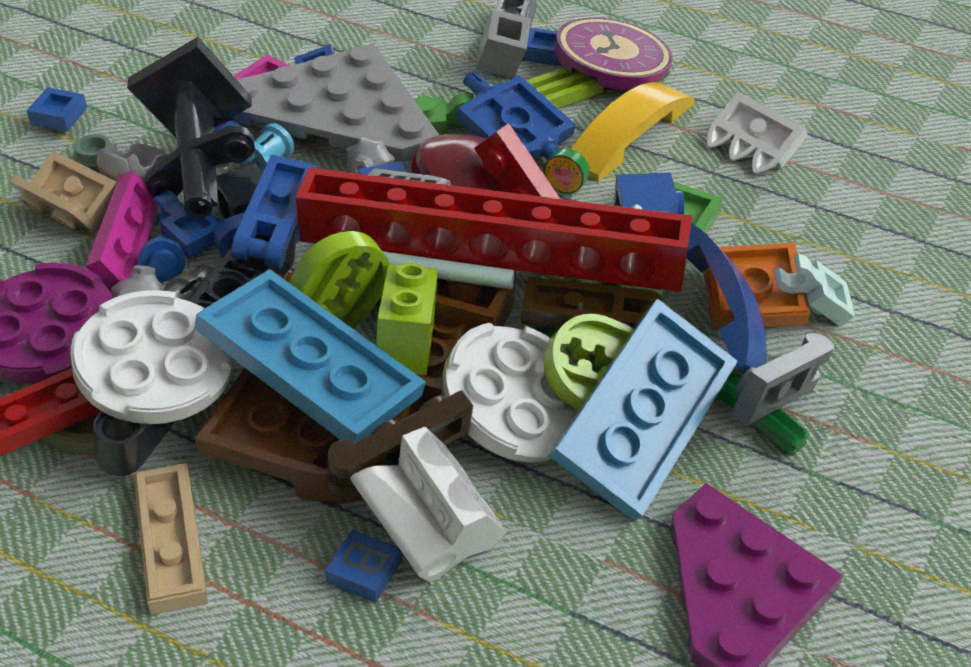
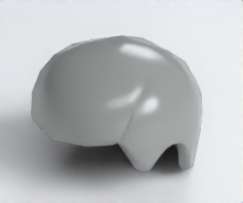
M112 142L106 149H99L96 164L102 175L116 182L119 176L134 170L146 184V174L169 154L166 151L143 143H135L126 153H120L117 150V143Z

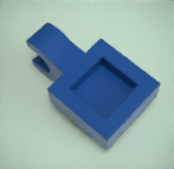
M169 190L153 198L154 203L163 211L156 215V219L161 225L162 235L177 242L188 259L215 245L213 234L221 222L210 213L205 218L190 217L184 211V205Z

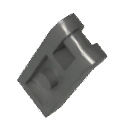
M808 333L800 347L784 355L778 354L770 362L758 368L751 367L748 369L736 387V392L740 395L731 414L749 425L812 391L820 378L819 366L829 360L834 349L832 341L823 335Z

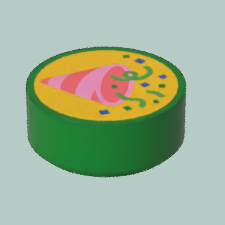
M562 148L556 150L546 161L543 172L554 190L565 194H572L577 192L587 181L589 166L586 159L579 152L569 148Z

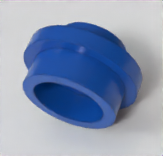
M156 237L147 241L140 249L137 257L139 266L155 268V275L160 283L170 281L174 277L179 276L185 267L186 261L181 246L177 242L165 237Z

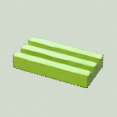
M563 67L527 80L558 109L603 93V87L598 85L599 79L584 74L577 69L576 72L571 73Z

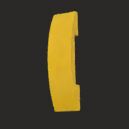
M659 82L639 85L624 93L607 106L585 129L571 149L579 152L586 159L589 166V178L599 182L623 163L624 151L628 145L659 120L663 119L672 123L694 105L695 98Z

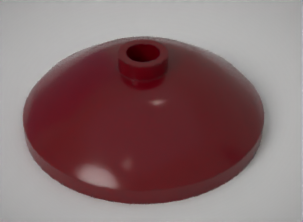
M441 134L428 138L421 143L416 153V163L422 175L447 179L453 186L504 192L493 175L485 169L481 158L474 149L475 146L487 138L468 134Z

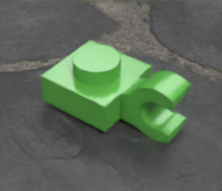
M460 93L455 95L446 104L444 97L422 96L414 100L438 134L441 135L448 134L447 127L458 126L465 128L456 119L458 107L470 102L474 97L472 93Z

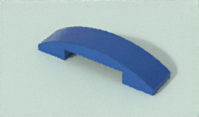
M691 223L686 258L700 272L711 268L735 317V320L718 330L730 355L738 361L735 365L737 370L744 375L751 367L758 368L767 363L766 334L758 303L752 289L737 266L705 232Z

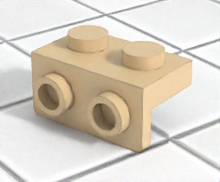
M53 150L30 182L17 175H14L10 180V183L22 192L19 200L32 210L43 214L45 209L52 211L50 216L70 230L74 231L77 225L94 234L103 221L117 184L116 181Z

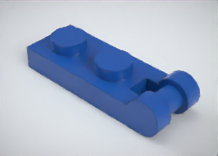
M271 154L234 236L231 249L232 258L247 261L249 257L265 260V266L281 269L287 247L298 223L295 197L308 168H316L317 165ZM257 234H260L271 238L270 241L257 239L255 237Z

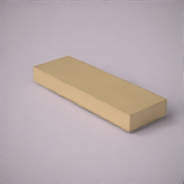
M187 463L133 473L147 604L150 615L208 604Z

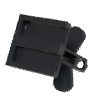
M196 37L128 77L127 89L177 139L178 148L146 174L147 189L151 192L153 198L168 190L177 197L183 190L184 211L186 214L193 218H205L211 213L212 208L218 205L216 165L246 161L255 151L253 134L247 128L239 125L227 126L214 132V127L252 107V96L203 41ZM199 201L205 203V205L199 206Z

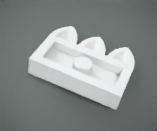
M738 91L710 126L707 134V145L709 148H713L732 140L729 150L731 161L745 158L754 152L752 169L754 174L768 171L776 165L783 168L808 135L805 127Z

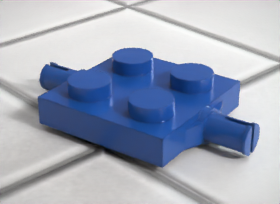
M476 71L469 72L465 76L463 84L477 96L470 102L458 107L456 119L473 135L488 138L509 123L533 159L544 157L547 160L556 150L560 149L557 146L558 144L573 136L576 124L521 75L505 83L489 85Z

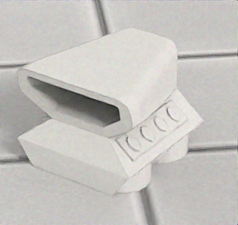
M426 427L402 436L398 465L372 466L350 477L361 496L415 572L428 582L440 578L465 558L493 549L506 534L500 521L478 493L462 466L449 449Z

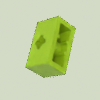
M416 263L388 264L377 319L376 346L413 373L427 375L435 318L438 269L425 268Z

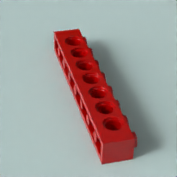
M308 168L295 197L300 242L316 244L320 240L336 233L356 231L370 236L384 252L514 271L682 292L692 220L691 215L317 168Z

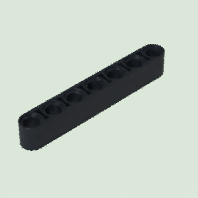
M297 225L287 247L281 269L265 266V260L249 257L247 261L232 258L230 249L189 302L205 309L269 269L283 278L295 261ZM257 234L255 238L270 241L271 237ZM100 410L93 422L96 458L99 467L107 474L114 476H126L136 472L142 467L175 421L160 424L134 423L115 418Z

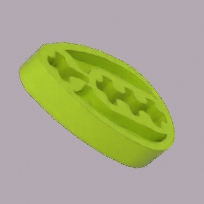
M345 231L330 235L313 245L299 261L289 283L354 329L381 298L388 264L390 263L370 236L361 232Z
M599 314L578 315L563 324L547 343L543 359L546 378L555 394L564 403L579 410L634 328ZM566 347L572 350V358L578 360L574 365L569 364L568 355L562 353ZM589 355L594 356L595 364L602 367L597 373L592 371V363L585 360Z

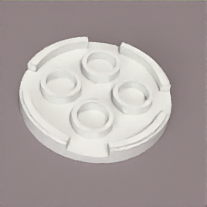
M160 290L132 292L115 297L99 305V312L93 315L80 331L75 332L71 344L72 372L80 392L92 405L104 413L134 423L160 424L174 422L204 410L217 400L227 387L232 376L234 359L194 329L196 314L202 311L203 307L177 298L176 292Z
M487 323L469 330L458 340L447 357L443 369L442 383L445 398L463 390L474 405L468 433L471 438L497 455L515 461L532 463L552 460L548 456L579 410L564 403L548 383L543 359L545 348L550 338L527 326L523 330L511 327L493 326L492 323ZM564 349L562 353L568 355V363L574 365L576 363L575 360Z

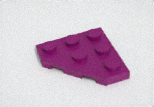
M707 483L672 515L671 533L673 545L676 546L677 573L683 611H686L690 659L699 667H766L839 589L843 574Z

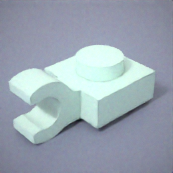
M797 254L794 256L796 273H786L779 267L774 270L778 288L783 292L791 294L806 293L808 306L815 314H823L838 326L855 317L847 282L820 262L815 261L811 264V261L806 256Z

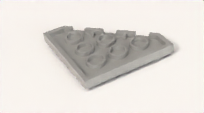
M374 43L356 46L350 50L328 56H319L314 60L296 65L279 67L274 71L256 76L237 79L252 96V107L232 117L239 124L252 126L254 121L266 124L276 123L286 129L291 136L306 139L309 134L329 138V145L344 149L357 144L364 136L372 141H384L387 151L395 157L394 161L398 162L413 159L424 140L439 135Z

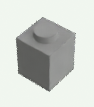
M492 9L481 37L476 69L514 78L527 50L531 19Z

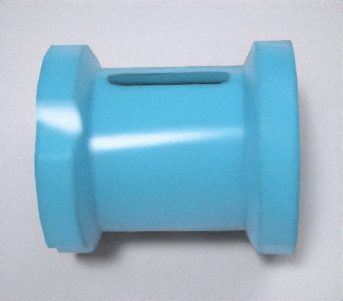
M268 123L261 129L260 136L254 140V153L246 161L241 162L243 167L256 164L261 173H263L271 154L287 158L293 153L294 142L291 135L281 125Z

